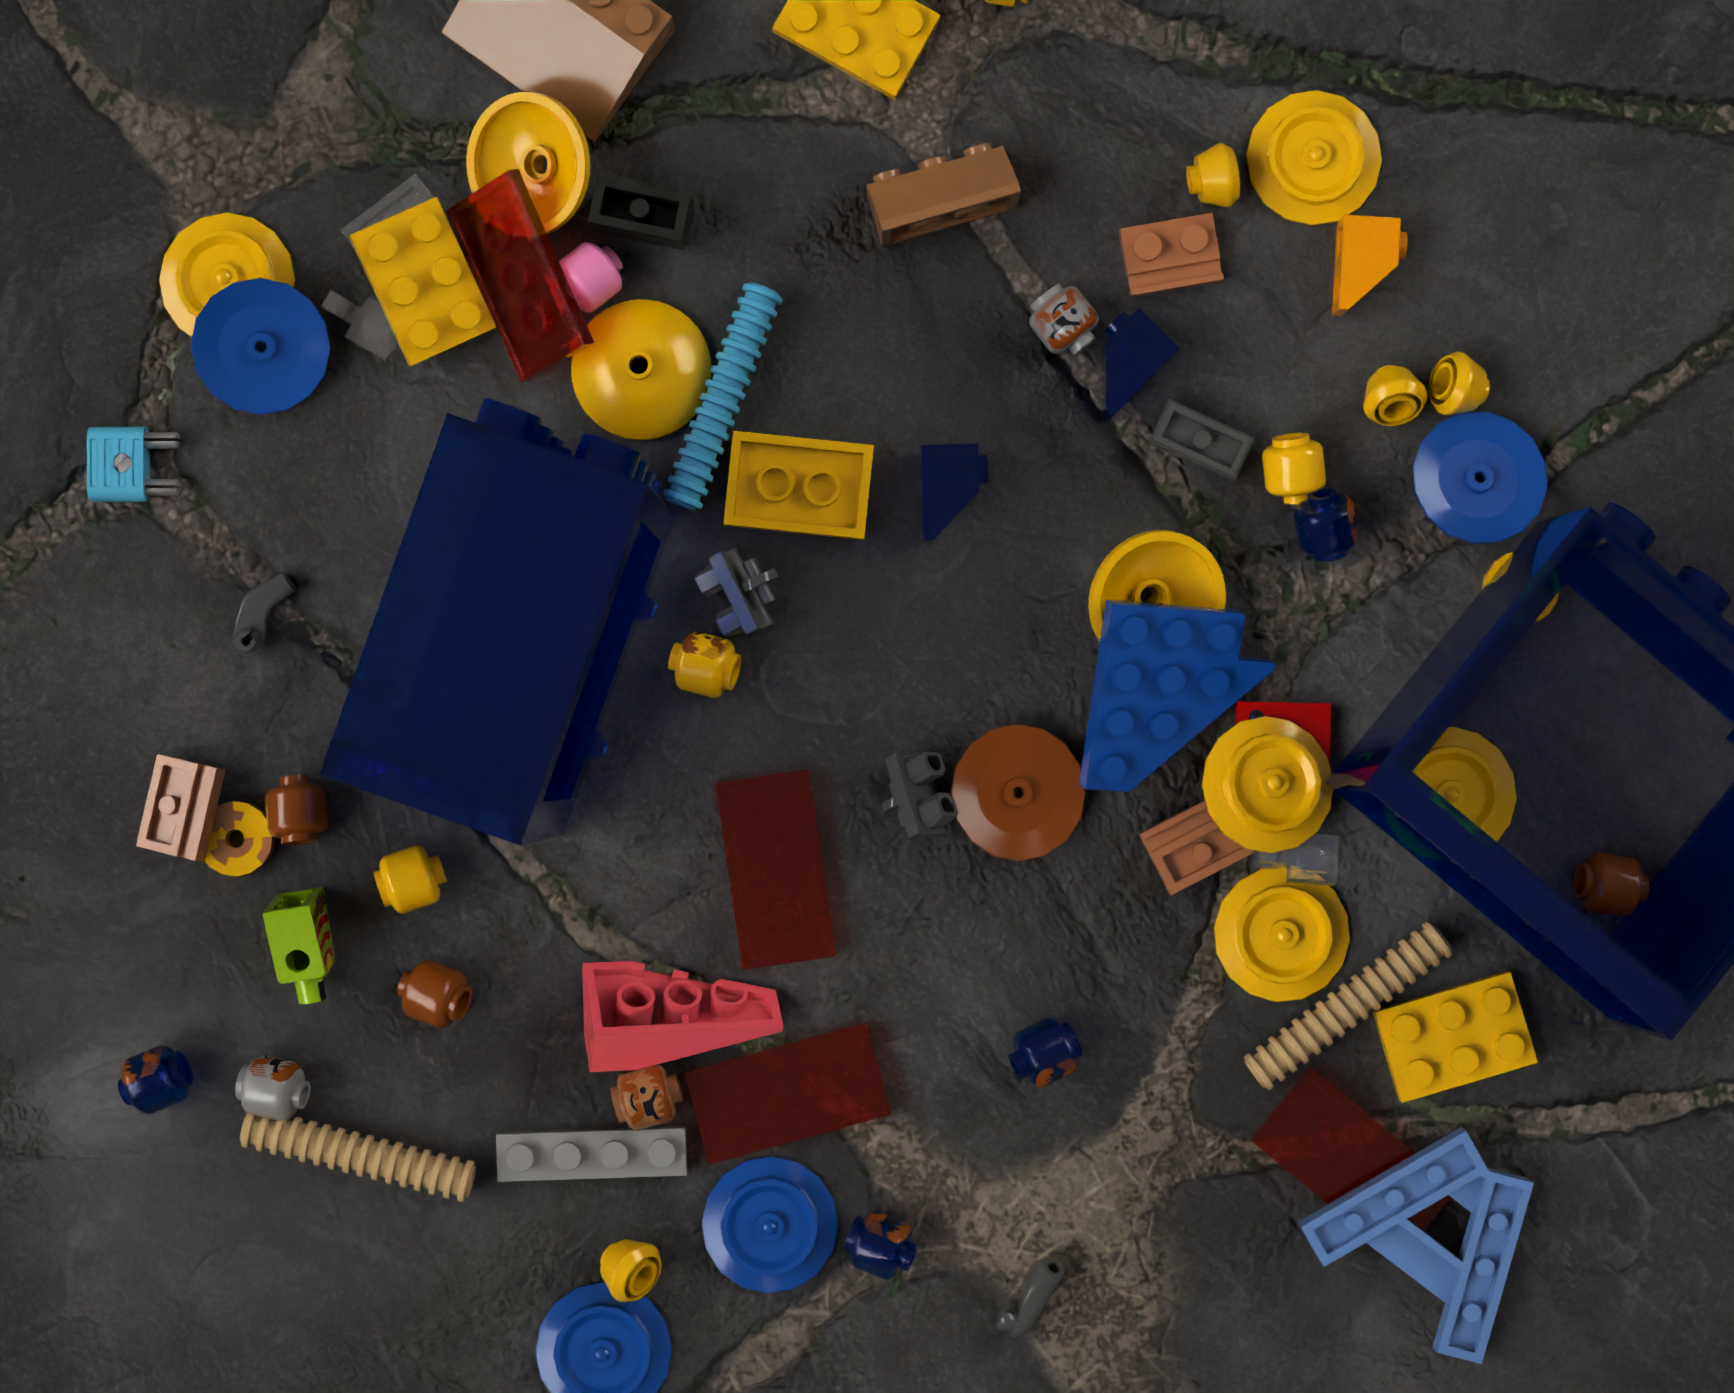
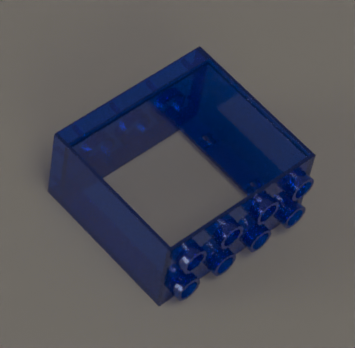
M483 398L475 422L449 413L446 415L319 775L506 841L524 845L563 836L589 760L605 755L609 743L599 731L638 621L652 619L657 604L648 592L675 517L658 496L663 483L655 479L656 473L648 470L649 464L640 460L642 455L640 452L592 434L582 433L575 455L572 457L573 451L562 446L564 441L552 436L554 431L542 425V418L516 407Z
M1609 502L1600 514L1592 507L1538 521L1325 783L1613 1023L1672 1041L1734 964V782L1651 883L1645 902H1639L1635 911L1631 915L1625 916L1613 932L1608 935L1412 772L1565 584L1734 724V626L1721 616L1731 603L1730 596L1714 580L1691 566L1684 565L1674 577L1646 553L1647 549L1656 540L1653 531L1626 508ZM1734 728L1726 737V739L1733 745Z

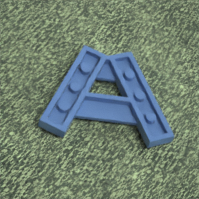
M1460 1127L1297 1223L1323 1267L1367 1243L1445 1302L1432 1348L1440 1354L1482 1364L1534 1182L1529 1178L1487 1168L1467 1131ZM1449 1195L1471 1212L1459 1256L1454 1255L1408 1218Z

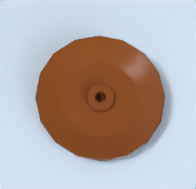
M1022 724L991 729L968 746L955 766L951 796L955 799L959 812L956 820L972 843L994 857L1023 861L1046 856L1068 840L1081 819L1086 792L1079 785L1080 765L1067 745L1044 729Z

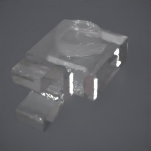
M330 290L322 307L351 325L345 338L388 362L398 342L380 303L368 296L362 308Z
M1314 834L1296 848L1275 853L1255 851L1252 854L1251 868L1276 869L1283 867L1287 868L1286 882L1333 886L1337 883L1339 836Z

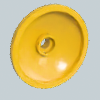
M518 92L506 95L492 103L482 113L473 128L466 156L468 182L480 210L500 229L519 236H540L553 232L574 216L587 191L590 177V154L584 132L574 115L562 103L550 96L535 92ZM545 158L547 159L548 164L547 170L544 169L543 165Z
M637 299L612 305L596 315L580 334L573 351L571 377L573 388L581 407L597 425L618 437L645 441L671 435L687 425L696 416L694 413L695 408L701 407L703 403L700 400L701 393H707L708 390L705 382L707 379H712V373L710 372L712 362L702 333L689 317L668 304L654 300ZM636 358H644L648 362L647 370L642 374H635L631 371V363Z
M1152 530L1136 534L1117 545L1105 557L1096 571L1089 593L1088 608L1091 626L1100 642L1106 600L1225 609L1226 588L1221 568L1205 546L1185 534L1171 530ZM1151 587L1152 593L1150 598L1146 601H1141L1140 595L1143 589Z

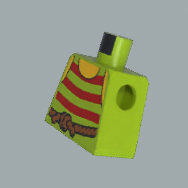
M324 887L276 894L262 912L277 980L280 984L295 983L299 1004H312L323 1001L327 998L323 977L327 976L335 963ZM299 950L305 952L308 956L303 955Z

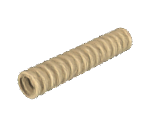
M1424 922L1421 925L1423 930L1419 933L1413 930L1410 933L1411 939L1408 941L1401 939L1398 942L1399 948L1396 950L1389 948L1386 950L1387 956L1384 959L1381 957L1374 959L1376 965L1372 968L1366 965L1362 968L1364 973L1361 976L1354 974L1350 977L1352 982L1349 985L1342 983L1339 985L1340 991L1338 993L1330 992L1327 994L1328 1000L1323 1003L1319 1000L1315 1003V1010L1312 1012L1309 1009L1303 1012L1305 1016L1300 1021L1297 1018L1291 1021L1293 1025L1291 1028H1281L1279 1030L1281 1035L1277 1038L1270 1036L1267 1039L1269 1044L1265 1047L1261 1044L1256 1047L1257 1053L1253 1056L1247 1053L1244 1056V1063L1263 1088L1271 1090L1274 1088L1272 1082L1277 1079L1281 1082L1285 1080L1284 1074L1289 1070L1292 1073L1297 1071L1296 1065L1302 1061V1063L1306 1064L1310 1061L1308 1058L1310 1054H1320L1322 1052L1320 1049L1322 1045H1332V1038L1336 1035L1340 1038L1345 1035V1028L1348 1026L1352 1029L1357 1026V1019L1361 1017L1363 1020H1366L1369 1017L1368 1011L1371 1009L1378 1011L1381 1008L1380 1002L1383 1000L1390 1002L1393 999L1391 994L1395 991L1398 993L1405 991L1403 985L1407 982L1411 985L1417 982L1415 976L1418 974L1425 976L1429 973L1427 968L1430 965L1434 967L1440 965L1439 959L1442 956L1445 958L1451 957L1452 948L1433 923Z
M246 1113L240 1132L242 1148L248 1149L251 1145H254L258 1152H263L266 1148L270 1149V1154L277 1156L279 1152L284 1153L286 1159L298 1156L299 1162L302 1163L310 1159L313 1160L315 1166H321L322 1163H326L328 1169L334 1170L337 1166L342 1167V1172L347 1174L354 1170L359 1177H363L365 1173L370 1174L371 1180L375 1181L382 1177L385 1178V1183L387 1184L399 1181L400 1187L406 1188L408 1184L414 1185V1190L419 1192L422 1188H427L428 1193L431 1195H435L437 1191L443 1192V1198L447 1199L451 1195H455L459 1202H464L469 1197L476 1172L473 1160H468L465 1164L461 1163L460 1157L457 1156L449 1160L446 1159L445 1153L440 1152L438 1156H433L429 1149H425L421 1153L417 1152V1146L411 1145L409 1149H405L401 1142H396L393 1146L389 1145L388 1139L385 1138L377 1142L374 1141L373 1135L368 1134L366 1138H361L360 1132L353 1131L349 1135L346 1134L345 1128L340 1127L337 1131H333L329 1124H324L322 1128L317 1127V1122L313 1120L305 1124L301 1117H295L294 1120L277 1121Z

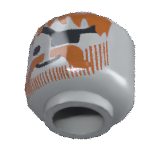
M1058 283L1031 304L1030 308L1033 310V313L1030 316L1029 325L1051 353L1061 354L1069 349L1075 356L1096 339L1091 331L1097 326L1099 315L1078 288L1074 286L1062 288Z
M260 1055L253 1059L250 1064L246 1063L243 1065L238 1074L235 1087L236 1098L241 1100V1105L246 1113L277 1121H287L293 1117L297 1109H304L311 1091L310 1082L305 1081L304 1071L299 1063L268 1055Z

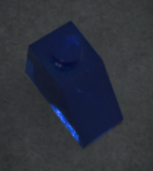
M1140 309L1131 317L1123 311L1104 331L1109 339L1102 347L1103 415L1109 421L1179 349Z
M978 443L921 445L923 544L933 543L976 498L980 491L979 483H988L987 455H978Z

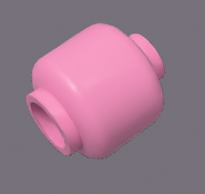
M584 242L554 265L553 273L555 280L551 282V285L557 297L568 309L574 312L579 309L583 312L591 313L621 290L622 278L619 271L623 268V265L617 254L610 247L604 246L601 249L594 243Z

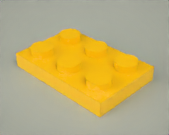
M787 0L772 27V32L895 100L939 23L941 15L915 0Z
M437 196L348 235L408 366H413L496 328Z
M733 431L723 525L864 540L874 445Z
M1510 971L1497 973L1380 1008L1378 1011H1372L1398 1100L1401 1103L1538 1063Z

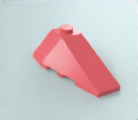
M633 961L583 963L584 1038L590 1072L639 1070L783 1031L784 1025L775 989L719 979L712 984L688 979L689 972L673 970L671 976L646 971V964Z

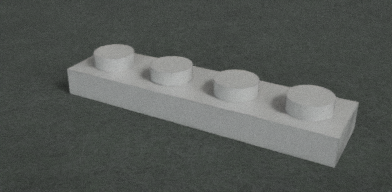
M686 1126L650 1127L638 1131L631 1128L498 1132L496 1134L497 1182L687 1176Z

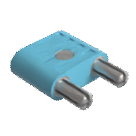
M147 426L89 427L87 431V494L89 501L145 502L149 500V496L179 495V488H150L152 486H180L178 479H150V449L178 448L180 445L179 441L150 440L180 439L179 433L149 432Z

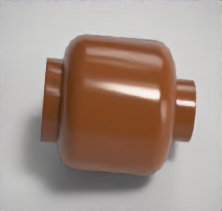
M291 775L279 778L280 786L270 789L264 798L269 834L281 839V845L283 846L318 842L319 834L325 832L329 827L325 788L316 783H308L307 775Z
M1603 852L1593 853L1586 862H1580L1577 866L1573 883L1574 894L1577 899L1581 900L1582 905L1588 912L1620 917L1629 916L1635 911L1639 902L1643 903L1647 899L1649 878L1642 873L1639 862L1632 856Z
M432 960L422 961L412 971H405L397 989L398 996L402 998V1009L406 1016L440 1029L450 1026L454 1021H461L469 1008L472 998L471 987L467 986L464 973Z

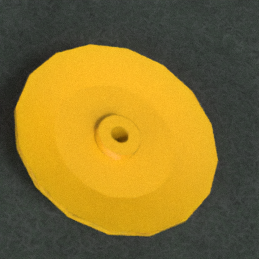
M1319 90L1290 94L1270 106L1252 129L1246 153L1250 182L1264 205L1285 220L1310 226L1338 222L1343 215H1349L1359 209L1375 188L1382 163L1378 134L1364 111L1343 96Z
M222 213L200 218L178 233L164 254L159 283L164 307L178 328L192 337L196 317L212 295L233 282L265 278L287 283L294 288L296 280L291 255L274 231L253 217Z
M1268 716L1238 722L1218 737L1205 760L1202 781L1208 813L1222 833L1245 849L1266 853L1296 848L1317 833L1331 809L1334 786L1328 757L1314 737L1289 720Z
M1456 727L1425 730L1403 743L1387 764L1380 790L1384 817L1397 840L1418 856L1444 863L1472 859L1493 847L1510 826L1517 801L1514 774L1500 749L1479 733Z
M1290 866L1262 868L1239 880L1221 901L1214 924L1216 954L1229 978L1249 994L1274 1002L1302 1000L1326 987L1343 966L1350 943L1348 916L1336 892L1315 874Z

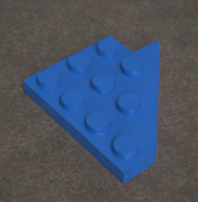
M1106 600L1079 785L1084 789L1130 792L1274 670L1275 663L1269 659L1239 657L1245 614L1243 612L1230 609Z

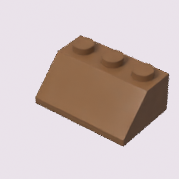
M990 143L979 144L964 150L965 157L946 162L945 156H939L920 162L918 164L919 170L901 175L900 169H893L875 175L873 177L874 183L866 185V194L881 246L885 247L1017 209L1021 189L1004 147L1000 146L992 149Z

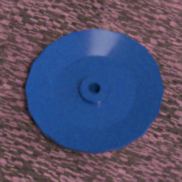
M265 278L233 282L212 295L196 317L190 345L195 370L210 393L233 409L260 415L288 410L309 397L325 375L330 352L326 323L312 301L287 283Z
M1490 412L1459 413L1438 423L1421 441L1412 466L1414 494L1426 517L1446 535L1471 544L1499 543L1521 533L1539 514L1548 488L1545 461L1533 438L1512 420Z
M768 1156L745 1160L723 1174L707 1197L702 1228L706 1250L722 1274L742 1288L764 1293H774L795 1289L818 1274L833 1252L838 1221L834 1199L819 1176L797 1161Z
M598 1282L576 1287L553 1304L540 1325L535 1354L541 1380L551 1393H657L668 1375L672 1345L667 1323L650 1299L644 1296L636 1301L619 1302L612 1297L605 1282Z

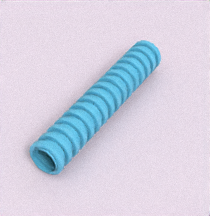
M744 283L742 287L745 295L737 300L740 308L738 311H733L731 315L735 321L733 325L728 324L726 331L730 334L728 338H723L721 341V345L724 346L723 352H717L716 359L719 362L717 366L712 365L710 372L714 375L712 380L707 379L705 382L708 390L707 393H701L700 400L703 401L702 406L695 408L694 413L698 416L696 421L691 420L689 423L692 431L691 434H685L684 441L687 442L686 447L679 449L678 454L682 457L680 462L675 461L673 464L676 472L674 476L669 475L667 481L671 483L669 490L664 489L662 493L666 500L696 511V509L701 510L703 504L699 501L701 496H707L708 494L705 486L707 482L711 483L714 477L710 474L712 468H718L717 455H723L724 448L721 447L722 442H727L730 437L726 433L728 427H734L735 421L732 420L733 414H739L740 407L737 406L738 401L744 400L746 396L742 392L744 386L749 387L751 383L748 375L749 373H755L756 366L753 363L755 359H760L762 355L758 351L759 347L766 345L765 332H771L772 325L769 324L771 318H776L778 313L774 310L775 306L781 305L783 301L778 292L757 283Z

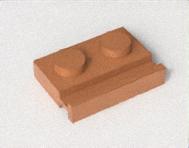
M1213 213L1120 228L1118 231L1130 298L1221 283L1224 280Z
M157 754L136 846L187 858L192 861L205 862L226 769Z
M1205 800L1138 834L1169 895H1173L1255 853V850L1245 849L1222 833L1208 813Z

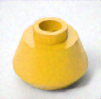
M1218 143L1194 157V165L1187 166L1186 177L1189 193L1198 194L1200 202L1228 208L1239 199L1240 177L1233 148L1224 143Z
M1459 351L1453 352L1439 360L1432 371L1428 386L1429 399L1438 413L1443 415L1474 411L1486 401L1490 391V382L1487 379L1486 371L1468 355Z
M1386 365L1379 368L1369 378L1366 385L1363 409L1366 416L1378 424L1384 426L1401 425L1413 420L1420 414L1427 402V390L1407 368Z
M623 1239L612 1243L605 1249L600 1260L601 1277L612 1297L619 1302H631L644 1297L653 1288L661 1272V1258L658 1249L654 1245L645 1242Z

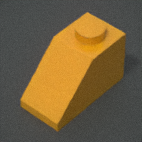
M1343 215L1337 222L1332 316H1342L1391 273L1398 266L1399 260H1405L1408 237L1407 232L1400 231L1401 218Z

